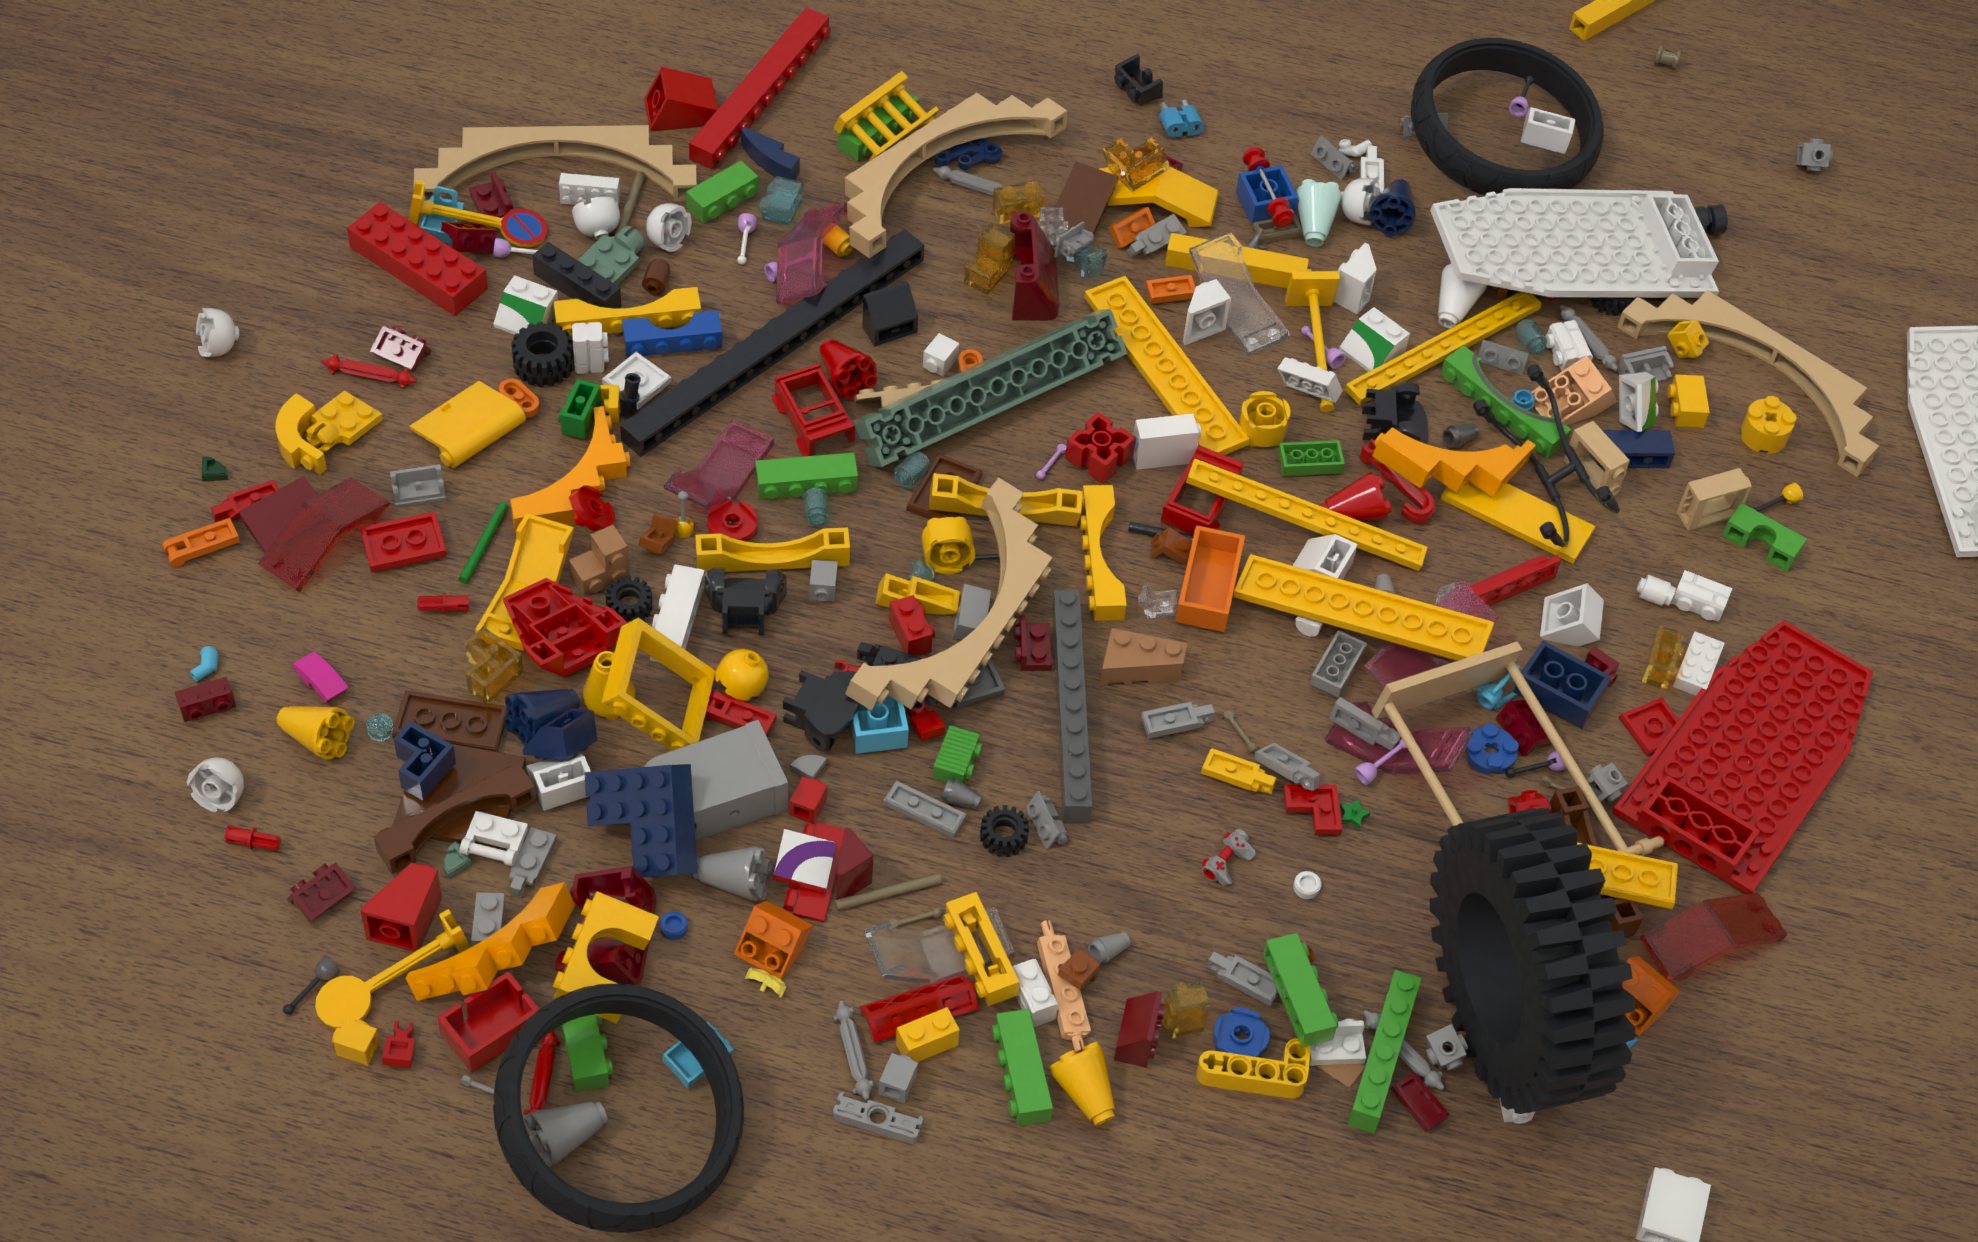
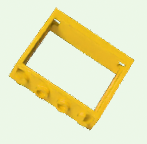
M637 618L621 626L601 704L631 723L633 727L640 729L653 740L670 749V751H674L699 742L715 677V670L646 622ZM638 648L693 685L682 730L626 693Z

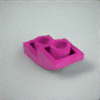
M312 652L292 664V667L306 686L312 685L325 704L346 692L349 688L339 674L316 652Z

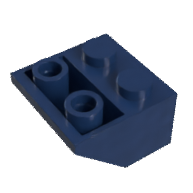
M569 709L542 726L523 748V755L535 756L536 759L554 758L559 762L571 759L577 753L587 750L588 746L597 741L594 711Z

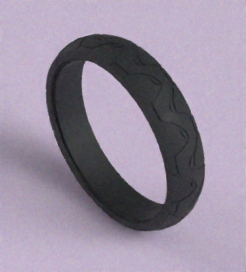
M1504 38L1467 40L1453 45L1434 57L1424 68L1415 83L1412 94L1413 99L1411 101V119L1420 146L1439 170H1442L1446 176L1459 185L1469 188L1473 192L1485 196L1486 193L1495 192L1499 194L1504 189L1509 188L1571 189L1587 176L1597 162L1604 137V126L1598 101L1584 79L1572 67L1541 48L1522 43L1521 41ZM1474 70L1498 71L1523 79L1527 76H1532L1534 79L1533 83L1554 96L1567 109L1571 117L1575 119L1580 137V152L1564 164L1542 170L1515 169L1488 161L1465 148L1446 130L1435 109L1433 90L1441 82L1453 75Z
M613 983L587 986L568 992L540 1008L521 1026L512 1038L511 1043L507 1046L499 1065L493 1100L495 1104H493V1114L498 1141L504 1157L510 1163L509 1166L517 1179L536 1200L555 1214L575 1224L605 1232L627 1233L654 1229L676 1221L703 1204L715 1192L726 1177L739 1148V1139H741L744 1124V1099L741 1082L738 1080V1071L731 1055L716 1032L702 1017L680 1001L664 993L631 984ZM607 1013L623 1014L649 1021L663 1028L682 1042L693 1054L706 1074L711 1086L716 1109V1130L707 1162L700 1174L692 1182L673 1194L660 1199L639 1203H620L599 1199L577 1190L556 1175L543 1161L531 1142L525 1127L521 1109V1082L523 1071L532 1049L541 1039L557 1027L583 1016Z

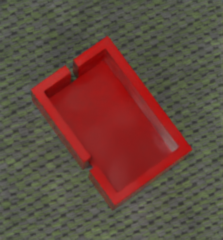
M508 971L492 981L488 990L473 993L463 1000L466 1020H464L462 1006L459 1003L437 1016L440 1034L470 1072L473 1073L505 1052L515 1033L539 1008L527 993H523V988Z

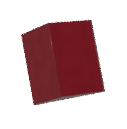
M850 828L844 829L837 871L836 900L853 896L872 884L874 855Z

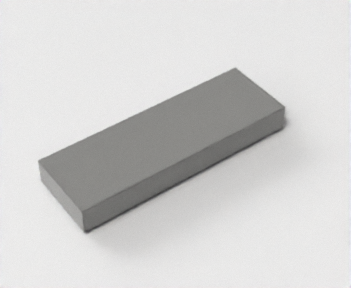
M899 781L894 783L883 801L884 806L953 839L966 820L967 815Z

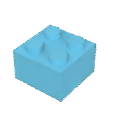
M888 695L883 704L877 703L872 711L862 704L860 705L855 716L850 721L855 754L908 747L909 729L902 703Z

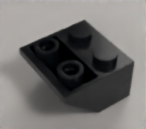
M907 281L863 295L862 327L874 347L918 332V313Z

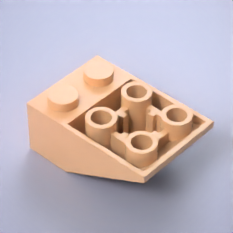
M1587 355L1548 380L1556 398L1561 422L1566 426L1596 416L1618 402L1613 390ZM1539 386L1531 392L1535 398L1534 407L1541 416L1550 418L1554 414L1545 389Z

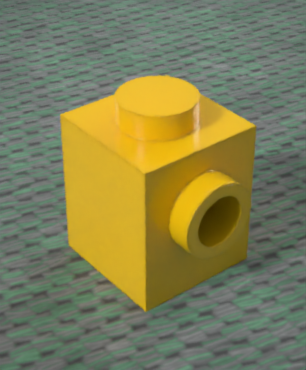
M346 1018L342 1026L336 1028L332 1043H334L337 1056L368 1066L380 1040L377 1028L371 1027L362 1020L353 1021Z

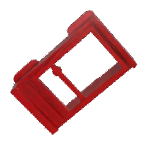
M820 363L775 377V393L772 394V400L781 414H787L799 436L796 438V444L804 457L814 455V442L837 434L845 433L850 443L855 441V425L853 421L851 422L821 369ZM817 384L826 402L811 407H803L799 410L790 392ZM825 406H829L832 414L807 422L802 415Z
M1198 445L1195 454L1176 484L1168 501L1164 504L1161 517L1162 523L1194 535L1196 525L1218 530L1220 524L1217 520L1229 500L1219 495L1207 516L1177 504L1188 485L1186 480L1194 459L1240 476L1244 464Z

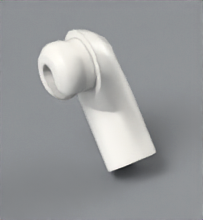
M1343 139L1339 142V151L1346 156L1360 157L1367 153V146H1372V143L1366 140L1355 146L1351 145L1349 139Z

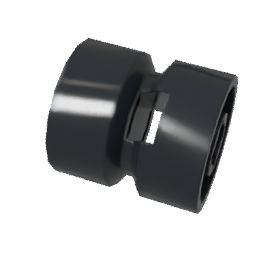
M1709 205L1706 208L1704 206L1694 207L1706 234L1717 235L1726 232L1728 217L1723 205Z

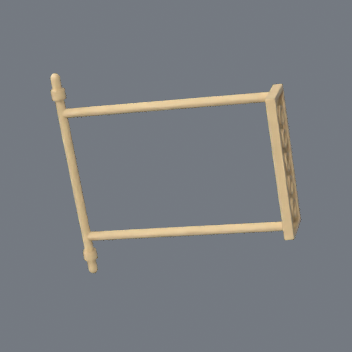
M1518 641L1386 684L1372 709L1376 719L1390 717L1452 825L1455 826L1463 823L1399 712L1504 678L1509 672L1617 851L1644 856L1652 853L1653 849L1664 844V839L1657 836L1652 839L1644 838L1635 842V845L1627 847L1515 664L1522 651Z

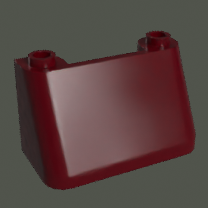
M1011 212L1008 259H1013L1014 256L1020 261V266L1016 269L1012 320H1053L1059 313L1055 250L1035 217L1028 212Z
M633 866L575 874L570 894L576 905L581 909L578 920L580 924L583 923L585 918L584 915H581L583 906L587 899H593L596 891L655 914V892ZM602 938L588 945L587 958L592 969L601 977L618 984H639L643 977L649 943L645 950H641L616 939ZM561 951L556 958L555 970L557 972H564L566 964L562 963L566 951Z

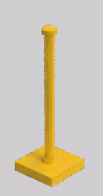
M1294 271L1291 273L1285 296L1286 306H1310L1317 367L1327 371L1319 306L1333 305L1340 280L1339 271ZM1321 398L1320 410L1322 412H1331L1335 409L1334 402Z

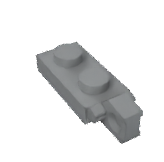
M1172 214L1135 236L1134 240L1136 242L1130 245L1131 247L1127 249V252L1131 258L1141 252L1145 256H1150L1169 244L1171 233L1185 235L1187 231L1175 214Z
M1341 697L1335 702L1329 717L1331 721L1372 746L1376 743L1392 750L1398 744L1401 736L1393 728H1389L1374 716L1369 715Z
M1187 702L1144 711L1141 713V721L1147 738L1150 739L1204 726L1203 724L1214 721L1215 711L1212 704L1198 707L1197 704Z
M1272 743L1255 752V761L1279 773L1286 779L1294 781V783H1301L1303 788L1311 791L1320 787L1321 774L1311 768V763L1280 745Z
M533 827L530 828L515 864L510 870L509 879L513 880L510 885L511 896L522 898L527 885L533 886L537 884L556 844V834Z
M1213 952L1208 960L1206 967L1215 972L1219 979L1268 1006L1272 1005L1279 993L1271 973L1237 955L1235 957L1228 955L1225 958Z

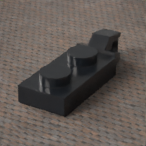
M861 642L857 649V659L866 661L869 666L898 665L923 659L879 644L873 646L872 644Z

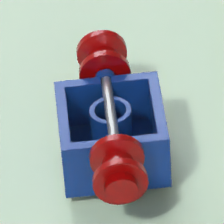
M1249 148L1242 157L1244 164L1248 166V172L1239 173L1236 190L1251 225L1253 222L1272 219L1274 226L1287 227L1295 219L1298 196L1283 165L1270 167L1268 159L1264 158L1265 152L1262 148Z

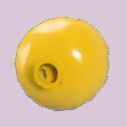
M735 649L722 658L715 671V678L717 682L721 681L726 687L725 692L728 695L739 700L749 701L751 697H760L769 679L768 665L759 654L752 650Z

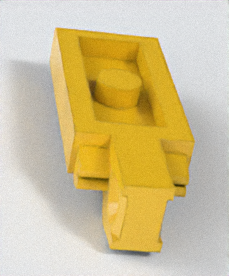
M1213 748L1210 749L1201 770V774L1254 792L1260 791L1272 794L1276 783V777L1265 774V771L1260 768L1259 764Z

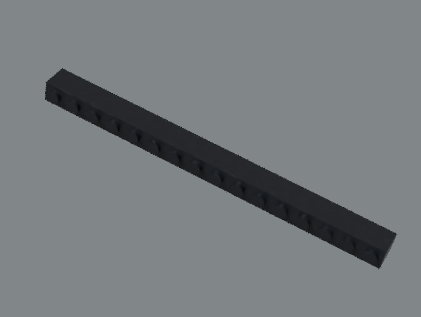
M905 229L899 234L893 235L886 242V248L871 258L865 256L858 259L851 267L842 270L829 282L823 283L819 289L807 294L800 302L788 307L784 313L772 318L768 324L759 330L753 331L749 337L741 342H737L730 350L718 355L714 361L705 367L699 368L695 374L682 380L669 392L663 393L653 403L644 406L634 416L625 419L620 424L621 441L638 456L642 457L863 303V295L885 288L924 261V244Z

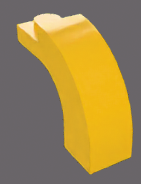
M296 393L282 406L277 415L275 428L279 449L285 461L292 468L295 469L302 464L306 469L313 470L321 475L327 469L324 453L302 439L305 431L313 425L311 423V415L316 412L315 405Z

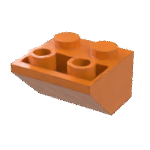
M764 901L753 907L734 955L767 971L773 976L783 979L803 951L814 925L769 901Z
M1640 956L1629 958L1626 962L1631 964L1633 979L1622 981V986L1635 997V1011L1625 1013L1624 1015L1635 1027V1034L1640 1036L1665 1013L1681 991Z

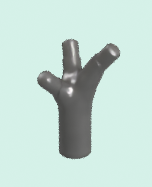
M1263 228L1259 229L1253 239H1247L1248 244L1246 247L1267 250L1266 245L1259 244V240L1264 232Z

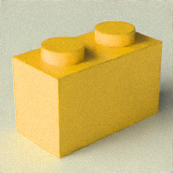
M1675 375L1672 384L1668 385L1667 390L1668 398H1671L1672 401L1670 415L1674 417L1675 427L1704 428L1710 413L1704 376Z
M948 1007L897 1027L895 1044L901 1055H907L914 1061L920 1062L958 1046L960 1029Z

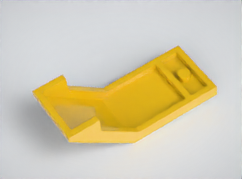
M1164 163L1099 168V170L1119 177L1107 206L1155 203L1185 218L1189 227L1211 226L1220 194L1217 189Z
M525 514L516 529V542L505 579L475 629L476 637L524 651L503 603V598L544 578L559 583L574 527L532 514Z

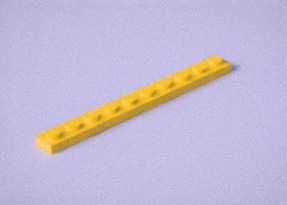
M1519 292L1346 384L1345 391L1360 406L1373 399L1366 398L1367 389L1390 390L1392 386L1403 383L1441 363L1463 345L1469 348L1540 310L1542 303L1532 293Z
M1194 459L1186 480L1188 484L1322 535L1336 534L1358 544L1357 548L1411 569L1419 571L1422 567L1428 548L1424 545L1198 459Z

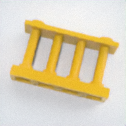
M903 71L841 114L834 126V129L839 134L846 129L852 131L873 153L869 162L898 144L901 140L915 133V131L929 124L935 119L939 111L937 107H934L926 113L904 90V84L908 76ZM893 95L895 97L898 96L919 119L911 124L890 103V97ZM883 107L904 130L895 136L874 114V109ZM862 118L864 120L868 119L888 142L879 147L858 125L859 120Z

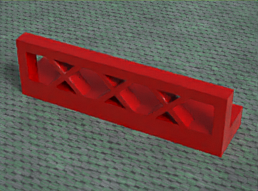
M1544 554L1461 589L1459 596L1471 612L1476 613L1556 578L1561 559L1558 555L1549 559Z
M960 974L860 1006L861 1015L868 1022L871 1039L874 1042L896 1036L897 1027L948 1007L953 1017L977 1010L979 1007L974 984L964 974Z

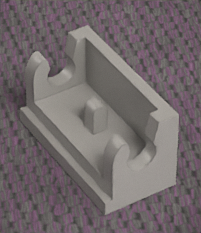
M1666 346L1623 354L1617 371L1619 375L1647 372L1655 376L1657 382L1660 383L1671 380L1672 375L1668 368H1673L1674 365Z
M440 464L390 472L396 508L446 501Z
M968 584L963 585L959 596L958 610L955 614L952 639L957 640L958 638L963 640L988 615L991 590Z

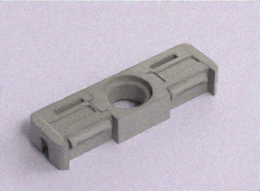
M844 1092L839 1093L837 1105L833 1109V1119L835 1121L911 1144L917 1142L923 1124L922 1116L917 1119L895 1112L896 1108L868 1100L865 1103L845 1097ZM879 1112L884 1114L886 1119L883 1123L876 1124L870 1120V1116L873 1113Z

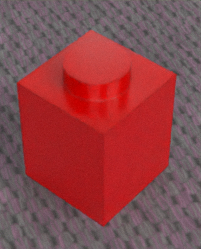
M803 776L789 801V815L814 824L827 800V785L817 779H809Z

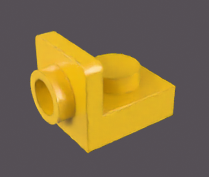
M601 385L602 404H604V411L609 413L612 423H620L619 385Z

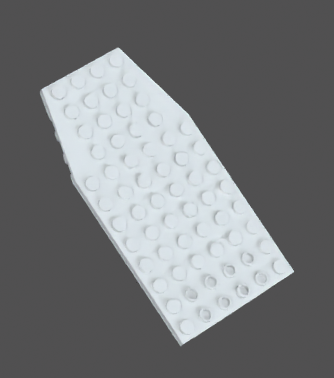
M1504 189L1499 194L1489 192L1484 197L1477 198L1474 195L1469 196L1464 201L1454 199L1435 203L1430 209L1457 279L1547 297L1668 298L1673 293L1680 298H1700L1707 290L1715 295L1719 293L1711 275L1719 261L1688 195L1674 194L1673 191Z
M1978 326L1910 327L1907 332L1908 409L1956 557H1978Z

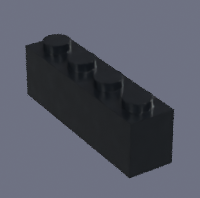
M547 242L532 255L534 275L568 297L604 308L619 309L622 307L621 288L550 242Z

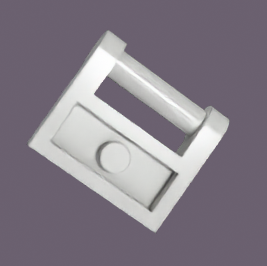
M476 811L467 834L461 842L460 854L469 855L471 853L503 861L504 865L514 866L527 834L528 824ZM475 841L482 842V843H486V844H490V845H494V846H498V847H502V848H506V849H508V850H507V851H504V850H500V849H496V848H492V847H488V846L476 844Z

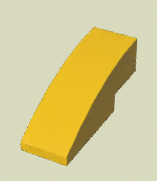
M887 573L878 585L875 603L877 605L890 608L891 601L914 595L917 603L923 605L925 614L948 615L957 613L960 591L916 576H912L910 581Z

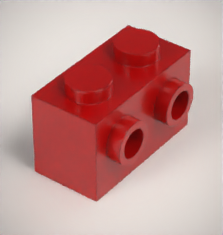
M914 595L890 602L889 621L903 651L914 656H920L932 651V638H935V631L932 624L927 623L924 607L921 603H917Z

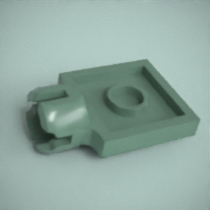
M626 226L616 236L609 237L604 234L578 261L618 286L641 263L640 258L636 254L645 247L644 238L636 229L629 233L633 227Z

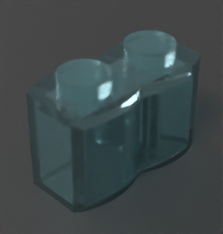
M776 176L773 182H769L767 195L765 198L762 197L759 210L762 211V219L790 225L803 197V182Z

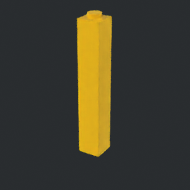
M1595 0L1573 13L1569 29L1585 41L1656 0Z
M1171 233L1165 261L1166 266L1288 289L1292 272L1312 270L1307 268L1309 261L1307 258Z

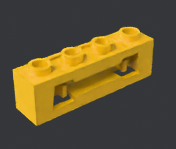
M977 892L947 902L946 914L943 915V920L948 930L952 929L954 932V944L959 953L963 952L966 958L964 964L968 974H973L977 981L975 982V988L980 998L984 997L988 1006L1018 996L1019 980ZM976 922L979 926V937L993 966L988 967V976L985 972V962L971 932L977 930Z

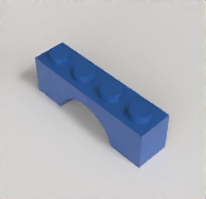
M718 310L696 312L687 325L673 330L658 328L651 324L647 318L622 320L626 358L635 352L642 356L722 348V328Z

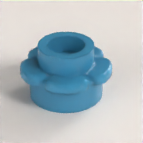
M1521 389L1514 394L1511 402L1529 411L1534 407L1535 398L1529 390Z

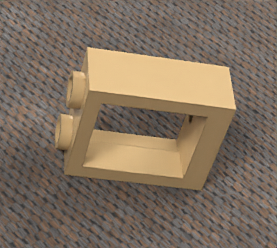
M1594 421L1575 429L1569 445L1573 447L1590 477L1591 484L1596 490L1602 486H1607L1613 496H1615L1621 490V484L1627 473L1626 470L1630 460ZM1590 453L1605 468V472L1590 457ZM1565 456L1564 461L1568 465L1570 462L1567 456Z
M1740 468L1688 482L1677 514L1688 531L1729 520L1740 504H1745L1752 487L1751 482Z

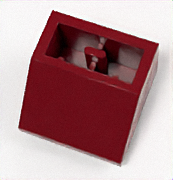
M1153 992L1127 999L1114 1061L1147 1068L1149 1057H1155L1166 1004L1160 1003L1162 992Z

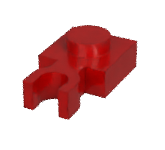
M924 701L922 703L919 702L918 709L907 707V712L911 716L910 725L921 741L945 734V725L935 710L926 711V703Z
M395 1021L394 1036L386 1037L382 1065L411 1068L415 1050V1038H411L414 1030L413 1022H409L407 1030H400L399 1021Z

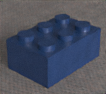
M1544 640L1521 672L1542 708L1581 729L1601 701L1611 679L1610 675ZM1516 685L1514 693L1523 697V695L1521 694L1520 690Z

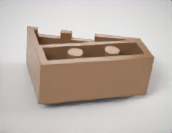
M1112 628L1103 663L1100 686H1108V683L1123 682L1124 685H1132L1133 681H1147L1148 683L1179 682L1187 643Z

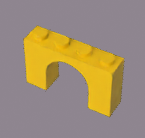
M596 891L592 900H586L581 911V915H584L585 918L582 924L577 923L571 938L576 940L574 947H568L563 957L562 963L566 964L564 972L558 971L552 987L557 989L554 999L583 987L615 983L601 977L592 969L587 958L588 945L598 939L612 938L645 950L659 916ZM607 1013L594 1015L617 1024L622 1014Z

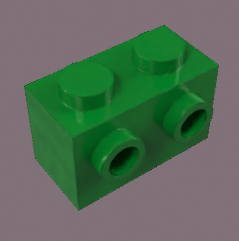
M580 379L576 380L572 391L570 390L565 406L560 410L558 416V423H561L562 434L586 439L594 421V407H600L602 404L600 384Z

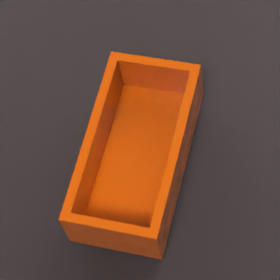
M1196 525L1175 622L1225 632L1245 535Z

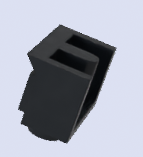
M1138 54L1115 65L1114 80L1119 88L1124 87L1127 90L1131 101H1137L1140 105H1143L1156 97L1163 98V81L1160 78L1153 82L1151 69L1147 68L1143 71L1140 69V56ZM1131 77H1133V78L1141 85L1142 88H1140V87L1132 80Z

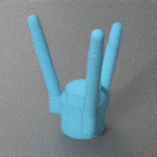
M1509 672L1498 684L1492 683L1490 685L1486 683L1476 690L1478 693L1477 700L1484 708L1498 710L1504 703L1518 696V694L1512 692L1502 698L1504 694L1502 687L1512 678Z

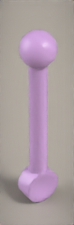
M1059 444L1057 446V452L1042 470L1037 471L1036 477L1038 479H1044L1045 473L1060 454L1066 453V445Z

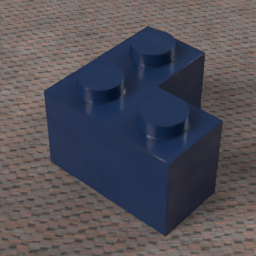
M409 721L394 738L396 756L405 761V764L398 770L401 788L423 801L456 764L454 746L412 721Z

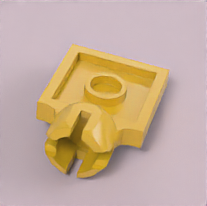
M343 391L311 415V423L313 425L306 430L308 433L306 439L315 448L324 443L318 449L323 453L327 452L337 443L342 442L349 446L382 421V413L348 392Z

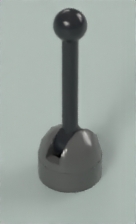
M323 957L316 965L315 979L290 1004L284 1005L283 1012L286 1015H291L294 1012V1007L319 981L326 982L334 979L340 973L339 968L331 960Z

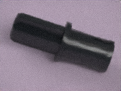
M629 373L625 376L624 390L620 394L622 399L620 415L624 416L625 419L634 416L636 402L640 398L638 390L641 377L635 373Z

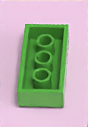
M1340 440L1279 443L1278 457L1282 476L1343 473L1345 463Z

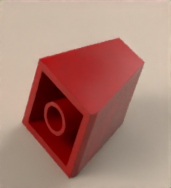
M661 67L644 97L650 131L703 127L719 109L716 103V91L713 88L712 78Z
M410 863L370 899L361 909L366 940L412 952L421 949L442 900L438 870L427 864L418 865Z

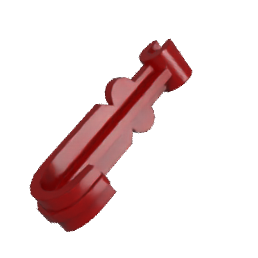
M1370 439L1368 447L1365 444L1362 447L1359 456L1361 462L1367 465L1373 464L1382 473L1386 481H1392L1398 490L1422 509H1415L1408 503H1405L1401 509L1403 517L1415 524L1426 523L1434 515L1436 508L1432 495L1424 487L1418 488L1374 458L1372 455L1376 448L1374 445L1375 440Z

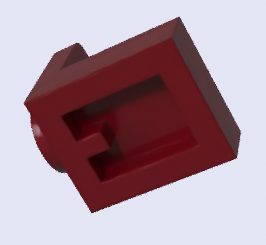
M1594 646L1588 652L1585 663L1610 675L1611 679L1608 687H1610L1618 677L1616 671L1619 663Z

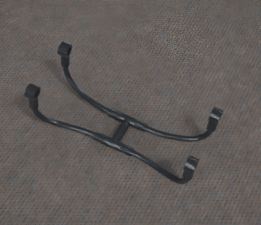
M1534 364L1528 367L1526 372L1530 380L1536 381L1541 388H1544L1549 397L1556 427L1564 447V453L1570 462L1549 476L1545 467L1539 463L1533 453L1529 457L1549 497L1557 506L1563 527V540L1552 522L1542 524L1539 530L1544 539H1550L1556 546L1566 547L1570 537L1569 525L1560 500L1561 497L1554 484L1576 472L1581 483L1585 484L1590 493L1605 508L1614 514H1618L1620 509L1609 487L1602 486L1596 490L1591 484L1588 473L1575 450L1567 441L1556 398L1549 385V381L1544 376L1541 367L1538 364ZM1481 399L1474 403L1473 408L1477 416H1483L1488 423H1492L1516 446L1519 445L1521 447L1523 445L1517 437L1496 420L1486 400Z

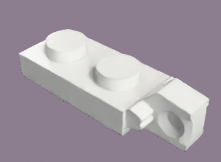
M1368 145L1366 157H1361L1360 178L1377 180L1378 183H1375V187H1380L1381 194L1384 191V159L1377 158V146Z

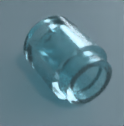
M1525 319L1516 326V336L1527 353L1537 354L1545 348L1547 339L1536 322L1531 319Z
M922 452L911 453L894 468L896 481L902 486L911 487L928 472V467H930L929 459Z
M820 488L807 490L803 494L805 518L810 525H823L827 522L830 515L827 492Z

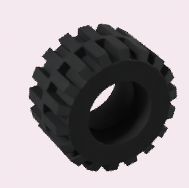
M537 322L538 324L533 325V323L528 324L527 328L522 327L519 330V334L516 333L514 335V341L511 344L513 367L515 368L516 375H520V379L523 382L528 381V384L532 386L538 384V387H543V385L554 386L555 382L558 384L563 382V378H568L570 371H573L574 368L573 340L569 336V332L562 330L560 325L554 326L551 322L547 324Z

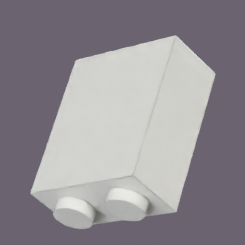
M1194 414L1136 420L1134 428L1136 442L1133 455L1136 470L1189 464L1198 447L1197 440L1201 437V427L1199 423H1196Z
M1655 1167L1648 1180L1635 1239L1643 1242H1699L1711 1185L1695 1177L1688 1178L1675 1174L1670 1169Z

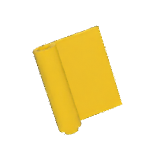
M478 381L409 427L410 430L439 447L441 452L439 456L444 465L456 468L524 423L526 416L522 408L515 401Z

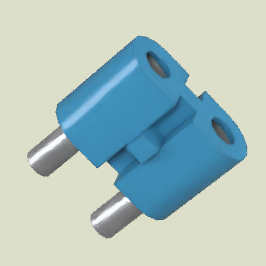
M1187 100L1181 101V111H1178L1176 107L1168 108L1165 102L1159 104L1161 110L1159 118L1169 137H1182L1183 132H1186L1187 136L1197 135L1204 130V123L1195 106L1189 105Z

